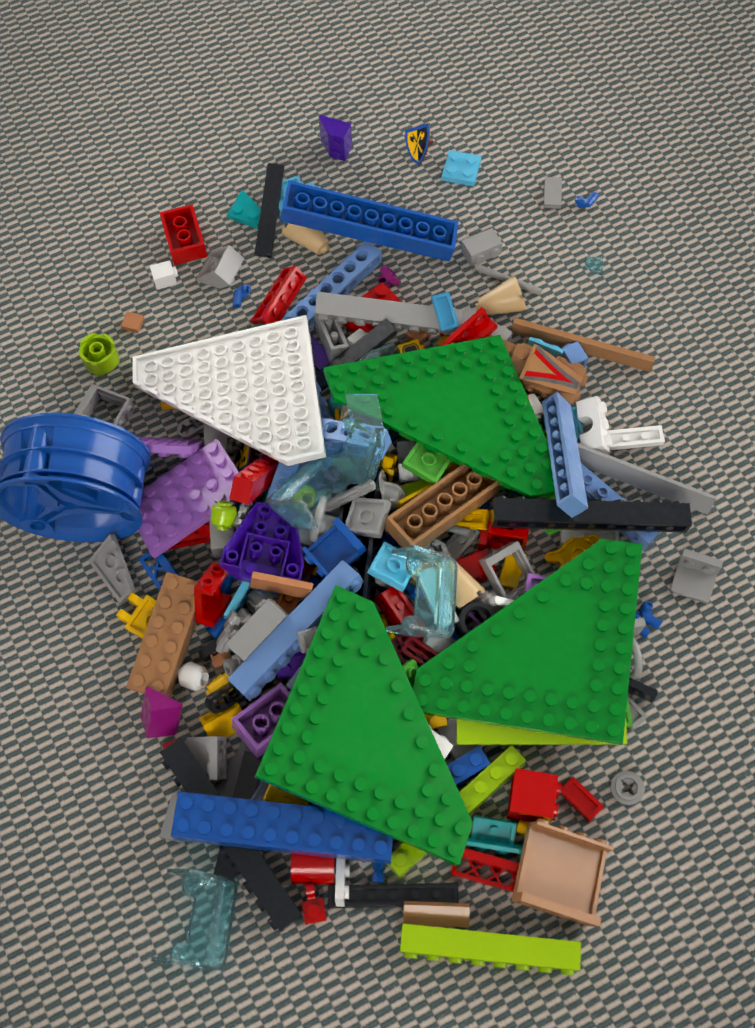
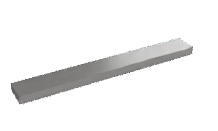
M578 444L580 462L590 470L673 502L682 501L683 503H690V508L707 515L716 500L714 495Z

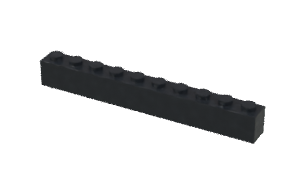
M499 496L493 498L490 505L491 528L686 533L692 526L690 503H683L682 501L664 503L661 500L644 502L643 500L627 502L622 499L605 501L604 499L587 500L588 509L573 518L557 506L556 499H546L544 497L527 499L526 497L507 498Z
M181 737L160 751L163 757L160 761L166 770L169 768L172 770L174 775L171 778L178 787L182 785L187 793L221 796ZM222 845L218 847L225 858L229 856L233 861L230 866L236 875L242 874L246 880L243 882L244 887L249 894L254 892L258 898L255 901L261 912L266 910L270 916L267 921L274 931L278 929L282 933L303 917L258 849Z

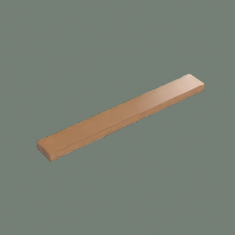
M514 318L512 333L528 338H538L543 342L560 347L578 341L584 352L588 355L651 372L656 358L522 319Z

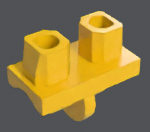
M392 453L386 454L383 460L376 465V467L384 469L389 477L388 482H392L394 475L399 471L398 465H396L398 455Z

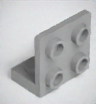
M684 548L678 561L670 592L708 604L723 561Z
M227 736L187 737L186 745L209 777V780L227 779Z

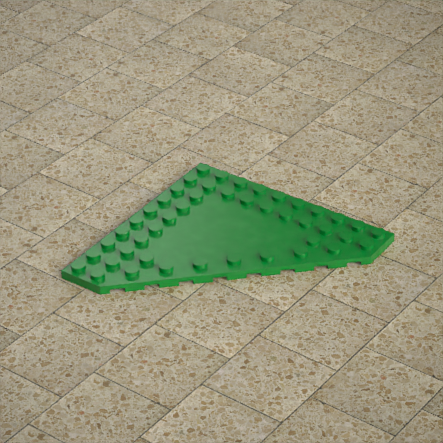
M501 335L324 367L323 373L334 403L340 406L343 404L351 408L352 412L364 418L367 416L375 420L376 424L388 430L391 428L399 432L400 436L412 442L415 440L423 444L424 448L436 454L439 452L447 456L448 460L461 466L465 465L473 469V472L485 478L489 477L498 481L497 484L511 491L514 489L522 493L523 497L527 499H536L555 494L548 442Z
M609 539L599 540L416 670L413 691L423 713L622 745L643 544Z
M335 585L255 778L458 866L460 865L473 825L471 817L374 602Z

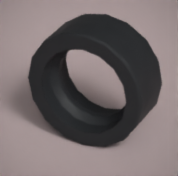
M483 602L467 604L458 613L459 621L456 624L459 633L464 636L470 632L465 624L466 615L470 611L480 610L489 619L495 614L494 610Z

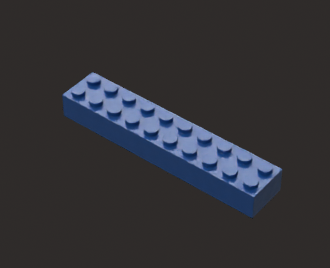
M290 180L287 183L280 217L281 222L449 262L455 250L458 221Z
M178 792L170 835L177 841L391 864L393 847L392 837L323 807Z

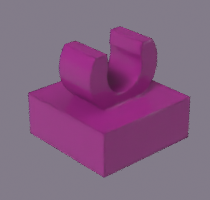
M385 265L380 269L383 275L378 277L377 280L379 282H383L386 279L384 284L388 288L391 284L397 287L401 283L392 269Z

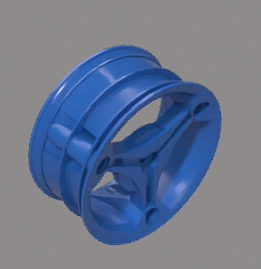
M68 413L26 415L9 422L3 428L0 436L4 456L0 461V518L32 534L72 542H104L109 534H115L117 540L139 530L143 520L140 505L145 471L150 466L151 454L147 446L137 436L115 424L88 416Z

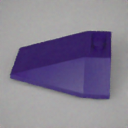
M256 502L224 546L220 566L237 580L251 583L254 571L300 581L304 561L296 510Z

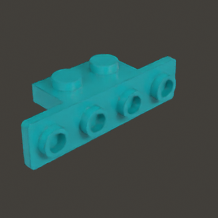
M474 815L472 833L468 837L466 845L474 846V849L479 851L493 849L499 854L517 853L519 857H521L523 844L514 843L517 825L515 821Z

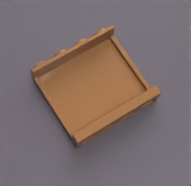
M544 819L528 822L511 901L589 927H600L601 917L595 916L607 851H613L614 847L607 845V841L602 839H589L585 833L575 832L574 834L569 832L567 827L556 825V827L549 825L550 822Z

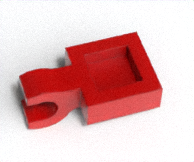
M313 883L305 885L308 901L301 902L305 925L327 921L323 898H316Z

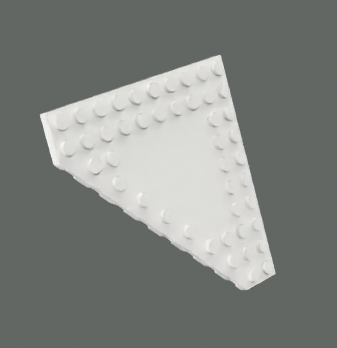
M307 315L133 357V384L135 388L287 466L326 457Z

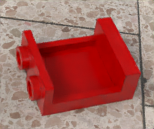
M212 562L194 587L195 622L212 628L215 627L232 601V596L221 593V584L229 573L218 563Z

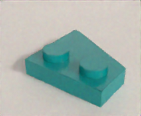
M241 190L228 211L227 218L258 229L261 208Z

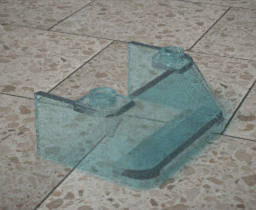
M346 394L348 414L347 418L343 420V429L347 430V439L344 450L335 451L334 465H337L339 470L360 483L370 479L374 481L385 448V433L378 394Z
M352 455L326 456L325 458L307 461L267 498V502L272 510L294 528L316 530L318 525L310 511L317 506L320 497L327 496L329 493L340 494L347 489L349 484H363L365 480Z
M416 545L393 549L391 554L406 558L407 572L409 575L417 577L414 616L404 617L402 625L387 626L386 631L409 637L447 638L452 636L455 623L458 569L456 560L451 556Z
M167 869L168 874L183 877L182 891L187 897L193 898L186 943L178 942L173 945L169 958L152 957L151 961L183 967L221 970L227 961L238 890L235 880L194 869Z

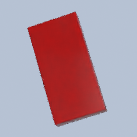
M574 777L561 788L560 795L588 823L604 808Z

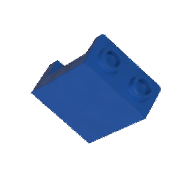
M338 517L332 521L333 526L309 548H302L305 553L303 558L310 565L314 563L318 567L316 572L322 579L342 560L350 566L366 551L362 542Z

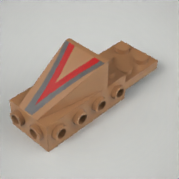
M503 340L526 393L537 394L545 400L555 392H558L571 404V407L579 401L581 396L580 388L585 386L588 376H586L587 369H584L583 365L568 363L565 358L560 356L555 358L536 344L532 347L526 343L522 345L517 343L516 345Z

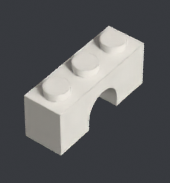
M598 396L577 401L578 419L584 425L593 424L589 432L580 435L581 445L604 454L610 453L609 446L611 445L609 435H607L609 423L605 417V412H607L605 402H602Z

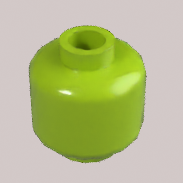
M217 501V504H214L211 508V524L217 526V530L227 531L228 527L234 526L237 508L233 506L232 502Z

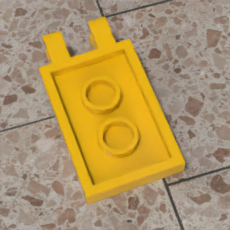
M131 593L128 600L136 609L131 615L120 609L116 616L120 621L127 623L124 627L127 631L143 639L156 600L148 595L142 599L136 594Z

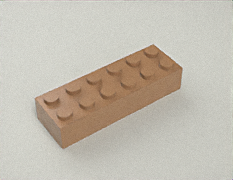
M465 465L459 466L386 518L385 530L407 554L412 556L498 494L501 485L497 484L498 481L489 477L485 478L473 472V469Z
M166 572L126 686L127 689L144 694L145 688L148 686L171 698L178 678V671L182 667L197 623L195 622L194 587L198 581Z

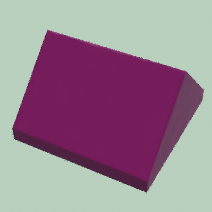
M148 686L144 691L140 716L146 738L176 735L183 704Z

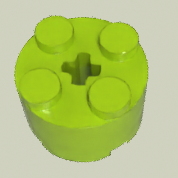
M92 333L84 337L80 342L79 355L85 368L90 373L101 377L119 365V354L113 339L109 335Z

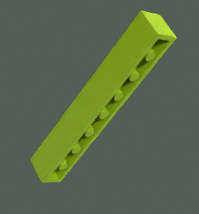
M626 718L622 745L627 744ZM456 719V745H618Z
M513 745L459 792L469 815L512 778L515 768L521 769L524 767L527 760ZM403 843L392 853L391 864L387 865L401 879L428 853Z
M402 924L400 953L404 954V958L417 959L418 955L427 956L426 960L439 962L440 958H449V963L462 964V960H468L474 966H484V963L487 962L493 963L495 968L507 969V965H516V970L529 971V967H535L541 973H552V969L561 970V975L574 976V972L580 971L581 942Z

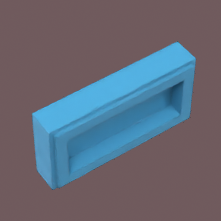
M445 292L431 296L440 332L458 328L459 325L450 293Z

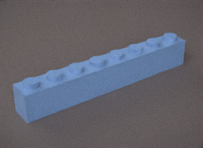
M555 392L542 401L557 506L573 518L588 509L571 404L558 392Z
M342 560L235 670L228 680L249 701L257 697L261 689L275 678L276 673L282 667L289 664L296 652H300L296 632L319 625L335 585L356 593L364 583L359 573Z

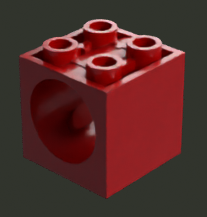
M490 516L486 548L497 550L511 541H518L525 552L529 529L518 528L508 530L505 528H491Z
M515 768L511 782L507 819L529 822L544 819L550 823L552 820L555 821L559 809V804L555 803L561 792V782H558L559 775Z

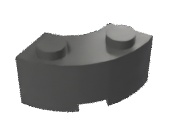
M406 438L397 439L399 482L422 480V478L402 467L404 460L417 443L415 440L412 442Z

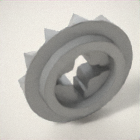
M622 771L612 779L610 791L614 799L621 804L631 806L643 798L645 786L643 780L636 773ZM624 783L625 785L634 783L631 788L632 794L629 792L621 793Z

